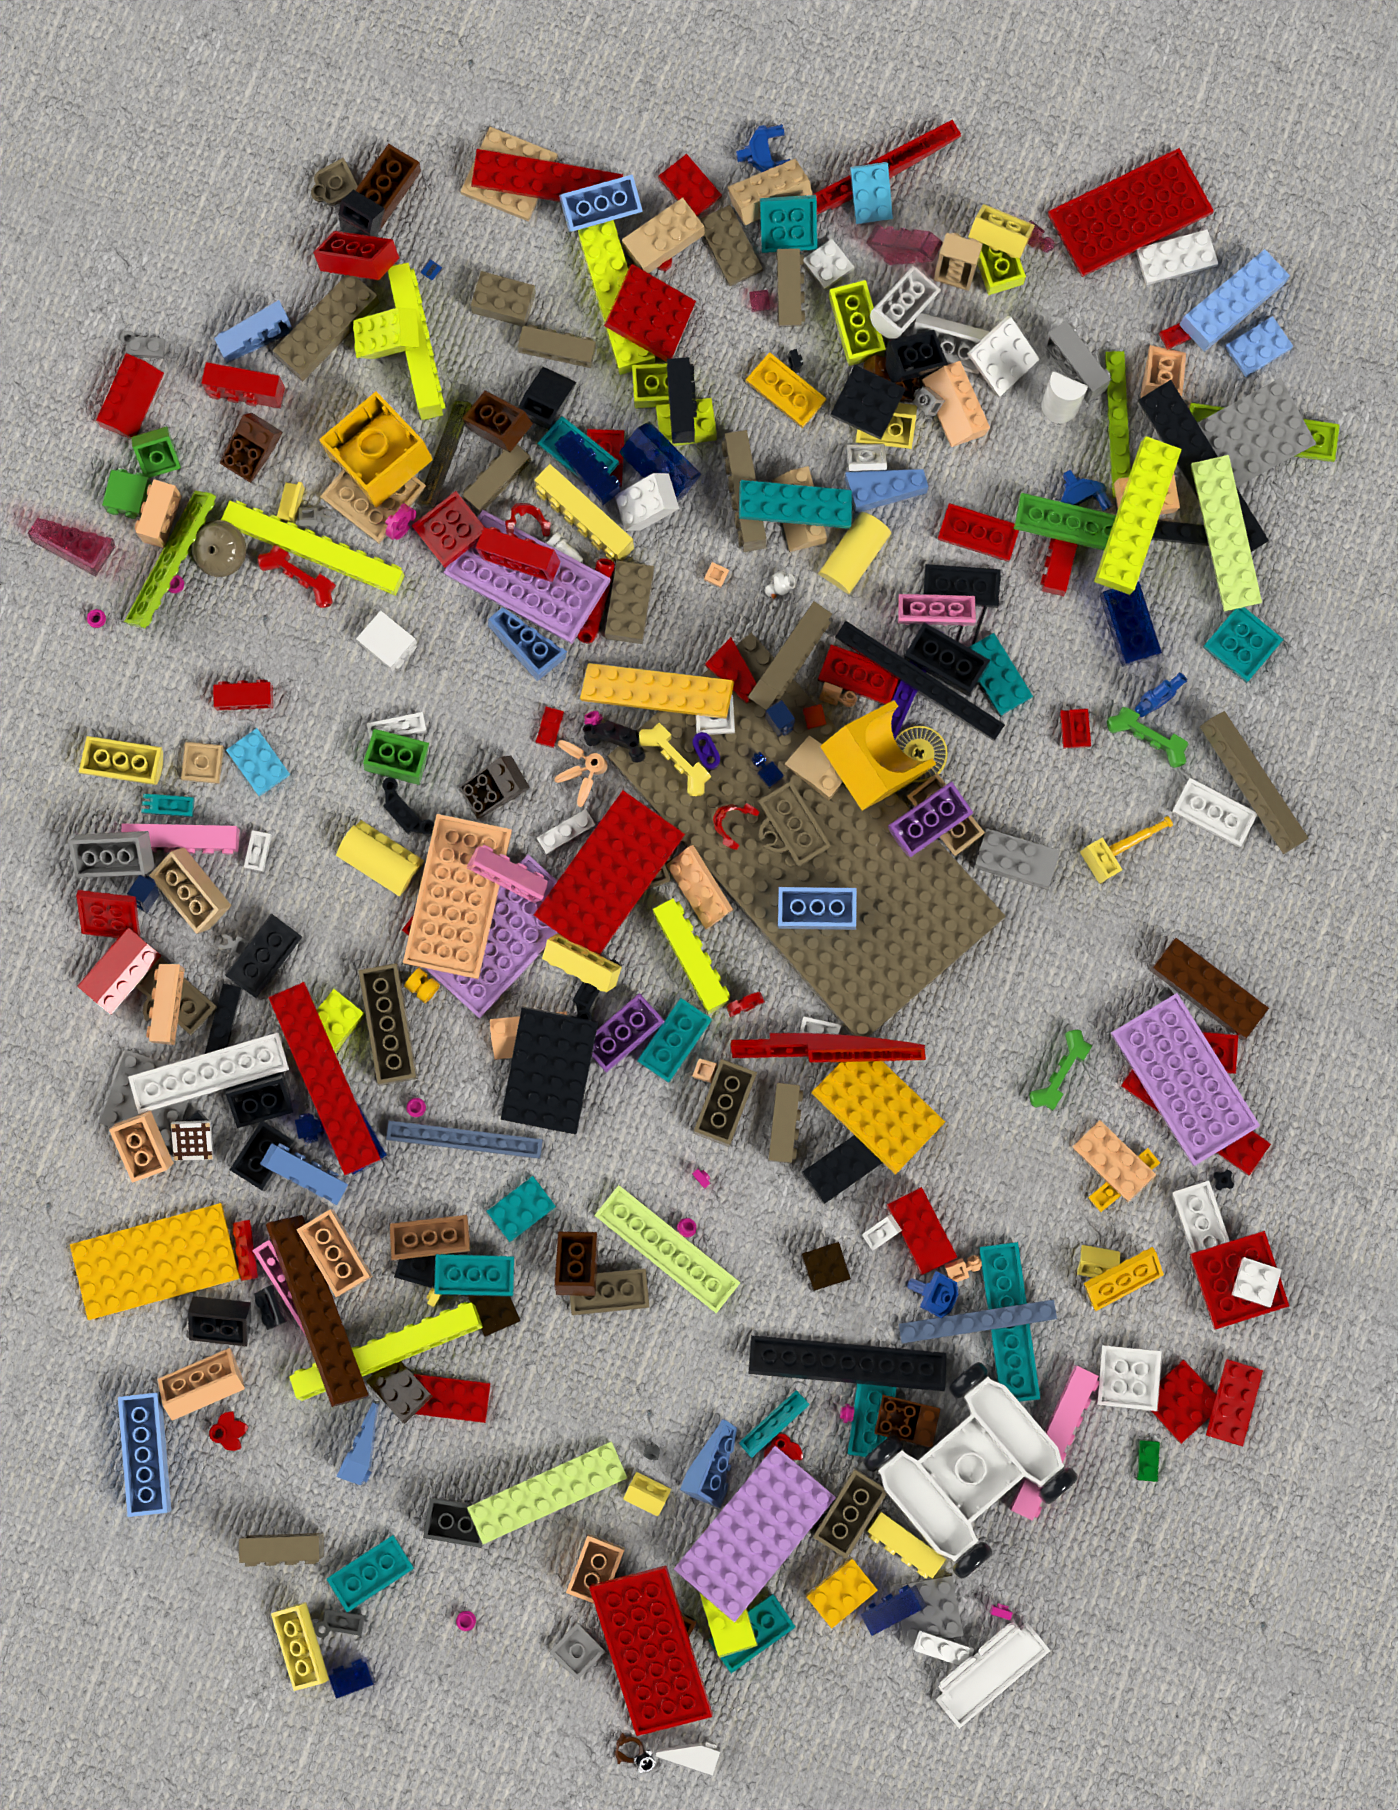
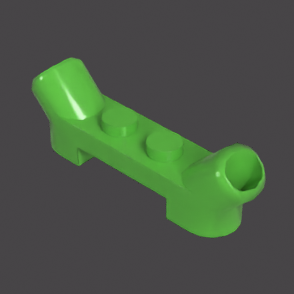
M1122 707L1118 715L1107 719V727L1110 733L1129 730L1137 739H1145L1150 742L1149 745L1153 748L1166 751L1170 767H1180L1187 762L1184 752L1189 743L1174 733L1170 739H1167L1137 722L1140 716L1137 712L1127 707Z
M1076 1029L1066 1032L1065 1037L1069 1053L1067 1056L1063 1055L1058 1065L1061 1067L1058 1072L1054 1071L1048 1080L1050 1082L1049 1087L1030 1092L1029 1098L1033 1107L1046 1106L1053 1111L1059 1103L1063 1093L1057 1090L1075 1059L1083 1062L1092 1047L1091 1044L1084 1041L1081 1030Z

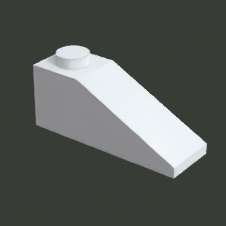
M706 1741V1744L695 1743L657 1749L656 1757L713 1775L720 1749L717 1748V1744Z

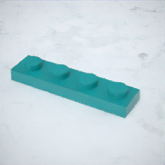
M796 1390L739 1442L740 1446L752 1458L810 1404Z

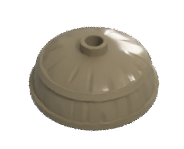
M223 520L209 521L200 527L196 534V540L192 543L191 547L197 566L206 574L214 577H225L235 573L242 566L246 556V543L242 533L233 524ZM211 546L215 548L214 553L210 551Z

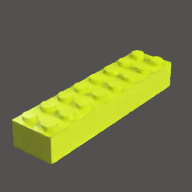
M614 220L578 230L579 241L604 324L628 271ZM605 327L619 375L633 372L632 365L655 364L654 354Z
M409 262L394 265L388 270L395 307L417 309L419 347L405 352L421 420L443 416L442 409H446L442 392H439L442 389L437 374L438 371L415 270L410 268Z
M1147 436L1141 441L1094 580L1095 583L1129 595L1135 590L1182 449Z

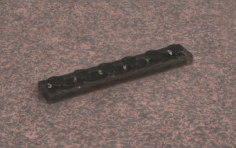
M468 401L454 402L424 483L426 487L421 492L417 502L422 507L435 508L461 434L463 433L465 422L462 418L472 407V404Z

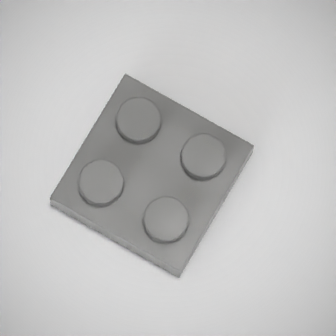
M577 1622L549 1652L578 1680L606 1650Z

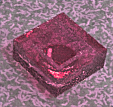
M768 289L749 292L752 312L770 310Z

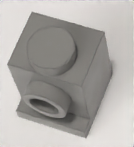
M929 387L918 388L913 395L915 398L913 403L924 414L929 416H935L945 402L943 398Z

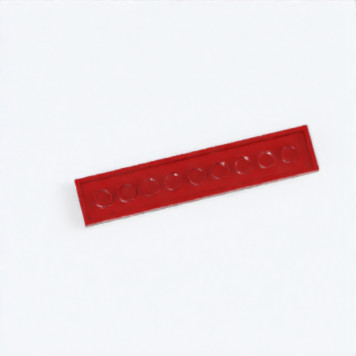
M302 982L268 997L344 1175L346 1176L380 1161V1155L306 983Z

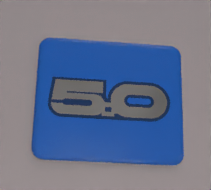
M429 260L421 274L430 280H434L442 267Z

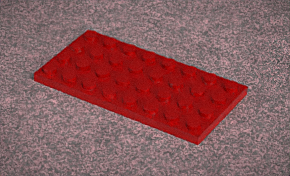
M1178 148L1048 211L1047 214L1081 277H1084L1137 251L1141 247L1148 246L1213 214L1214 210L1182 151Z
M622 790L537 909L534 916L570 942L600 955L686 834Z
M667 1566L590 1585L589 1589L636 1736L711 1718L713 1712Z

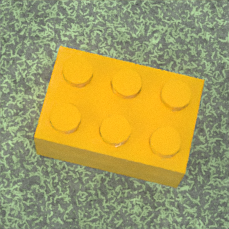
M850 1557L809 1591L806 1597L832 1629L878 1590L854 1559Z

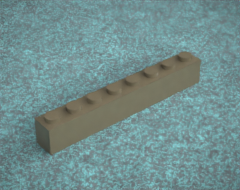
M1223 711L1202 724L1200 728L1282 853L1285 854L1308 840V836L1227 713Z

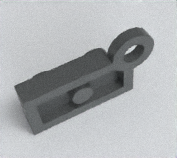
M325 1609L324 1620L318 1622L314 1630L320 1638L326 1637L330 1631L361 1636L365 1615ZM320 1626H324L326 1628L325 1633L319 1632Z

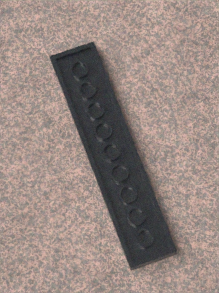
M1169 380L1140 398L1138 402L1163 443L1182 449L1177 466L1198 499L1191 463L1217 458L1218 456L1172 380ZM1237 489L1250 551L1252 552L1267 543L1269 539Z
M751 1335L748 1374L945 1392L946 1353Z

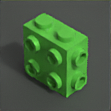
M124 469L111 470L102 506L107 513L112 515L121 513L131 519L141 518V507L143 502L147 500V489L151 481L143 473L136 472V474H131Z

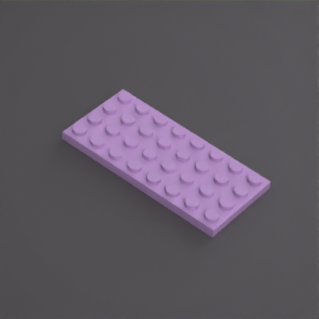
M484 510L481 511L478 519L484 527L489 529L490 527H495L501 533L507 534L505 521ZM514 527V534L520 539L525 540L529 538L534 540L536 544L555 550L560 560V565L553 583L484 561L476 549L477 543L445 569L444 574L447 577L570 644H573L580 629L584 626L611 581L609 577Z
M529 855L520 864L525 865L531 873L538 872L542 874L544 879L548 881L544 897L541 901L533 903L502 886L499 887L479 980L426 969L479 1019L545 950L547 940L559 934L534 916L537 909L557 883V880Z
M1178 993L1111 1032L1112 1037L1193 1166L1260 1126Z
M775 1446L673 1570L735 1623L836 1497Z

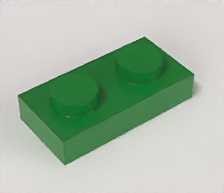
M1139 1440L1138 1481L1158 1482L1160 1442Z

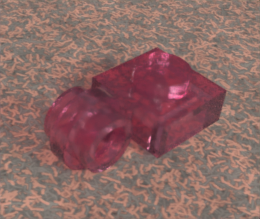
M1030 220L1029 223L1035 226L1028 244L1031 247H1035L1039 243V247L1043 252L1048 253L1052 251L1055 244L1054 240L1050 237L1042 238L1045 231Z

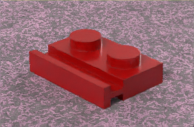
M1088 709L1060 710L1063 749L1091 747Z

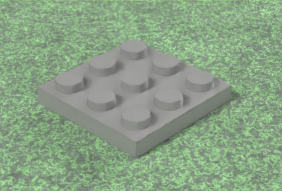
M952 1575L894 1586L904 1646L915 1645L919 1630L945 1639L964 1636Z

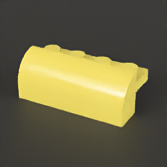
M362 820L356 826L353 825L347 832L336 854L337 857L399 897L409 887L413 876L424 863L423 859Z

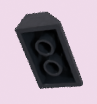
M935 330L888 342L885 367L893 383L929 375L948 365Z
M284 1072L226 1088V1097L237 1128L261 1122V1120L265 1121L293 1113Z
M198 1296L192 1297L188 1310L190 1341L247 1347L251 1323V1302Z

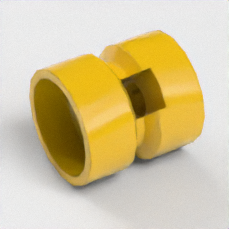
M419 967L408 978L404 987L412 994L417 993L416 997L423 1003H427L437 992L440 984L433 978H428V974Z

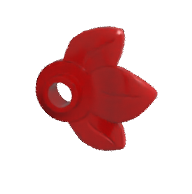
M233 1411L223 1413L219 1417L217 1424H214L209 1430L210 1439L215 1443H221L223 1448L229 1451H236L242 1448L238 1438L242 1437L249 1428L242 1421H234L235 1415ZM218 1429L222 1430L223 1435L221 1437H218L216 1435V1431Z
M778 1433L771 1440V1444L764 1450V1459L775 1446L791 1460L803 1459V1452L799 1444L792 1442L785 1433ZM782 1440L785 1444L784 1446H779L777 1442Z

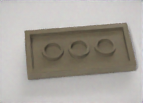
M731 205L699 219L704 225V238L729 287L763 271Z
M646 1268L597 1273L595 1296L570 1295L571 1315L650 1308Z

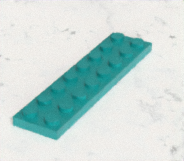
M1018 1242L979 1247L987 1310L1027 1304ZM1030 1324L991 1329L998 1383L1005 1385L1019 1402L1040 1399Z

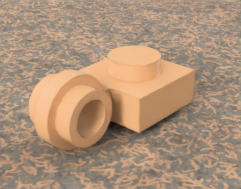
M825 682L819 700L836 706L838 701H840L844 706L852 707L856 704L857 697L852 691L842 694L843 688Z
M972 1255L967 1259L966 1264L963 1258L944 1266L948 1278L959 1282L970 1278L969 1270L973 1272L979 1271L982 1268V1261L977 1255Z

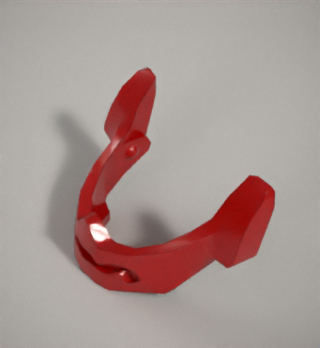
M516 503L511 508V519L505 521L507 534H514V525H516L515 515L519 513L520 516L528 513L534 516L541 525L543 536L548 537L550 535L551 523L545 520L538 507L530 503Z
M748 803L744 807L732 804L721 806L714 814L715 830L724 838L722 844L730 849L737 850L739 844L725 833L722 827V819L726 817V813L730 810H739L744 814L749 813L758 816L759 810Z

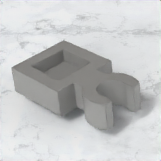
M317 507L298 508L299 526H318V522L324 524L331 523V509L318 511Z
M222 934V937L227 938L228 943L226 945L219 944L218 946L222 949L231 948L230 954L238 957L250 940L236 936L235 941H233L229 935Z

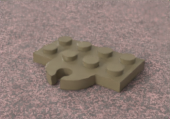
M791 781L758 801L767 816V819L762 822L759 829L760 841L764 840L767 834H773L776 838L774 843L764 846L766 850L772 853L789 851L799 867L831 848L829 841Z
M162 957L158 959L136 985L147 996L143 1005V1015L146 1022L151 1020L149 1018L150 1007L154 1006L152 990L156 988L157 980H154L155 969H159V964H169ZM184 978L178 1025L192 1036L217 1006Z

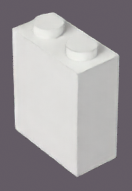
M382 611L374 617L356 638L363 648L391 671H394L395 668L399 669L404 663L403 659L406 655H411L417 647L416 639Z

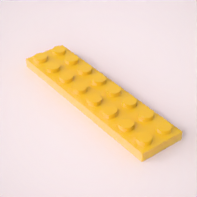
M588 663L580 699L585 702L727 719L734 682L733 680Z

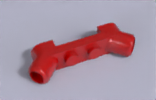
M276 545L272 547L270 552L259 554L258 563L262 571L280 568L283 570L282 573L288 578L292 579L294 577L299 580L298 584L305 589H308V587L313 589L315 602L319 608H326L332 605L331 593L335 589L336 584L320 573L316 579L289 563L288 561L291 559L289 553Z
M601 558L596 562L595 570L609 577L611 581L577 635V639L582 643L590 644L598 636L605 605L613 583L615 564L612 560Z

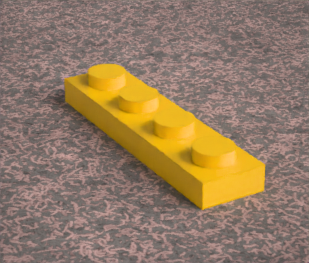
M1149 1148L1138 1155L1151 1170L1160 1164ZM1106 1182L1093 1192L1088 1199L1099 1212H1102L1121 1195Z

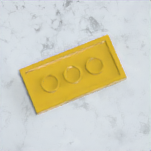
M770 352L745 379L747 384L802 429L827 401V398Z
M1151 1247L1108 1269L1106 1272L1091 1278L1084 1283L1091 1305L1096 1312L1160 1278L1164 1274L1157 1253Z

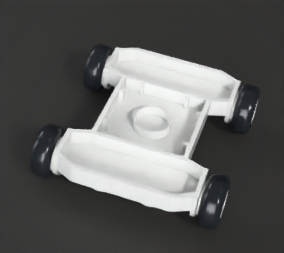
M980 1362L970 1366L949 1386V1391L955 1398L964 1396L963 1399L966 1401L971 1415L922 1458L916 1460L907 1455L903 1450L900 1452L903 1444L895 1435L889 1436L864 1458L866 1468L872 1472L878 1470V1473L881 1475L884 1491L935 1552L956 1562L953 1566V1571L961 1579L969 1576L992 1555V1549L986 1542L977 1544L979 1540L975 1536L971 1523L1023 1477L1035 1483L1039 1488L1042 1487L1039 1491V1497L1046 1504L1054 1502L1078 1480V1475L1072 1468L1062 1469L1064 1465L1061 1461L1058 1447L1008 1388L991 1380L989 1377L985 1379L988 1370Z

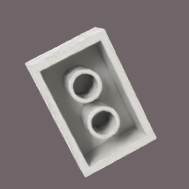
M653 473L615 495L625 531H641L679 510L670 476L665 473Z

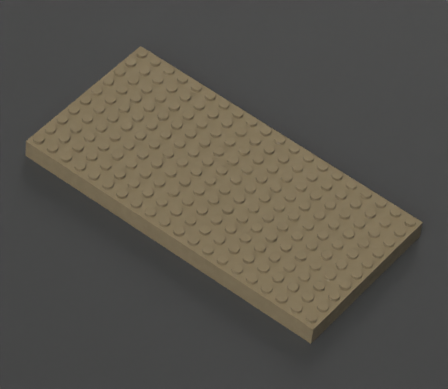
M751 632L736 646L754 680L758 683L774 657ZM709 669L701 675V677L718 678ZM794 679L778 700V702L781 700L784 702L795 718L794 727H792L793 731L786 736L780 735L778 737L765 719L766 709L753 700L746 704L732 691L735 733L709 735L720 755V764L715 769H706L711 778L705 783V793L702 796H690L687 793L688 776L684 772L680 774L674 767L675 763L671 759L667 760L660 753L662 750L659 747L641 746L646 757L638 763L631 761L629 749L621 746L614 749L608 755V760L656 814L686 834L681 841L686 848L694 845L715 881L852 1036L870 1037L1006 917L937 839L912 857H909L901 849L892 836L888 825L910 811V809L896 793L862 811L845 784L827 801L784 765L808 736L823 744L839 731L825 714L826 725L807 729L803 709L815 706L816 704ZM659 711L637 730L639 733L642 729H652L657 723H660L671 734V739L668 743L692 767L697 762L702 765L693 747V738L697 734L696 715ZM704 740L699 741L700 746L706 744ZM709 757L707 762L713 763L714 758ZM790 781L831 845V848L799 867L789 851L772 853L764 848L766 844L775 842L776 838L773 834H767L762 841L759 839V829L762 822L767 819V816L758 801ZM748 803L759 810L758 816L749 813L744 814L739 810H730L726 813V817L722 819V827L725 833L739 844L737 850L730 849L722 844L724 838L715 830L714 814L721 806L732 804L744 807ZM779 887L857 888L856 930L779 929Z

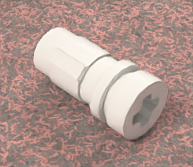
M559 532L553 535L547 542V545L583 563L584 559L567 543L566 539H562L563 536Z

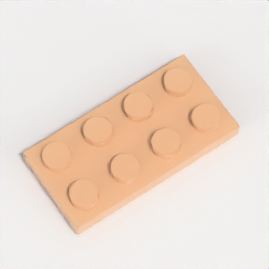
M694 845L686 848L666 864L705 929L712 927L733 911V908Z
M1101 1120L1072 1146L1127 1202L1136 1196L1156 1176Z

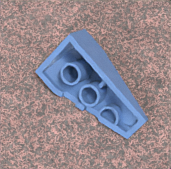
M372 1403L362 1423V1430L353 1441V1450L347 1453L336 1477L358 1485L368 1482L372 1474L369 1470L372 1463L379 1403Z
M722 1419L688 1469L680 1488L682 1492L699 1501L721 1508L728 1490L726 1477L727 1471L731 1470L729 1457L730 1453L734 1450L737 1427Z

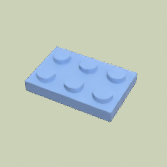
M1272 316L1227 344L1225 348L1244 376L1248 377L1291 350L1293 345Z

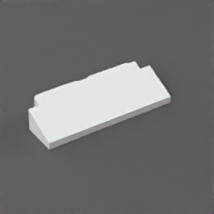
M1014 1622L1009 1623L979 1649L978 1653L966 1659L940 1682L938 1687L942 1694L936 1701L960 1729L1049 1653L1050 1650L1027 1622L1020 1628Z

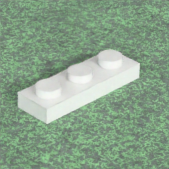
M423 712L367 723L370 739L374 729L401 736L427 732Z
M585 809L537 837V840L546 855L596 825Z
M920 1630L913 1648L917 1652L956 1665H961L974 1652L972 1647Z

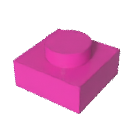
M697 1169L692 1173L704 1189L711 1184L708 1181L711 1178L704 1170L700 1172Z
M997 1603V1606L991 1605L990 1613L992 1615L1011 1620L1013 1614L1012 1611L1008 1610L1009 1606L1001 1603Z

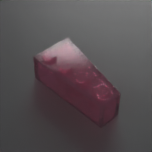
M876 225L866 244L883 257L885 263L893 266L933 262L943 242L930 231L915 229L910 231L906 228H900L897 231L892 226H887L886 229H883L881 225Z
M37 518L28 531L31 542L95 577L116 547L113 538H105L92 532L87 533L74 527H65L62 524Z

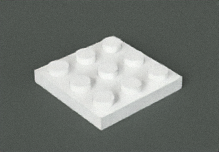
M1010 316L1004 318L967 353L998 397L1005 393L1040 360Z
M1102 1345L1097 1405L1158 1411L1162 1351Z

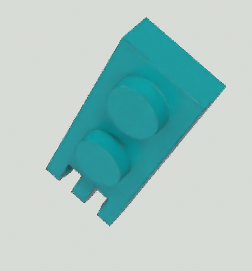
M143 794L144 799H150V802L142 801V806H149V809H141L143 814L193 817L194 797Z

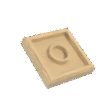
M185 742L181 780L220 784L224 746Z

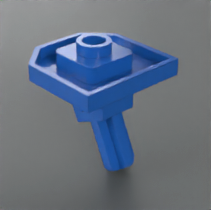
M935 1271L930 1283L926 1284L911 1278L907 1286L908 1289L924 1296L920 1308L939 1318L951 1313L959 1295L957 1282Z

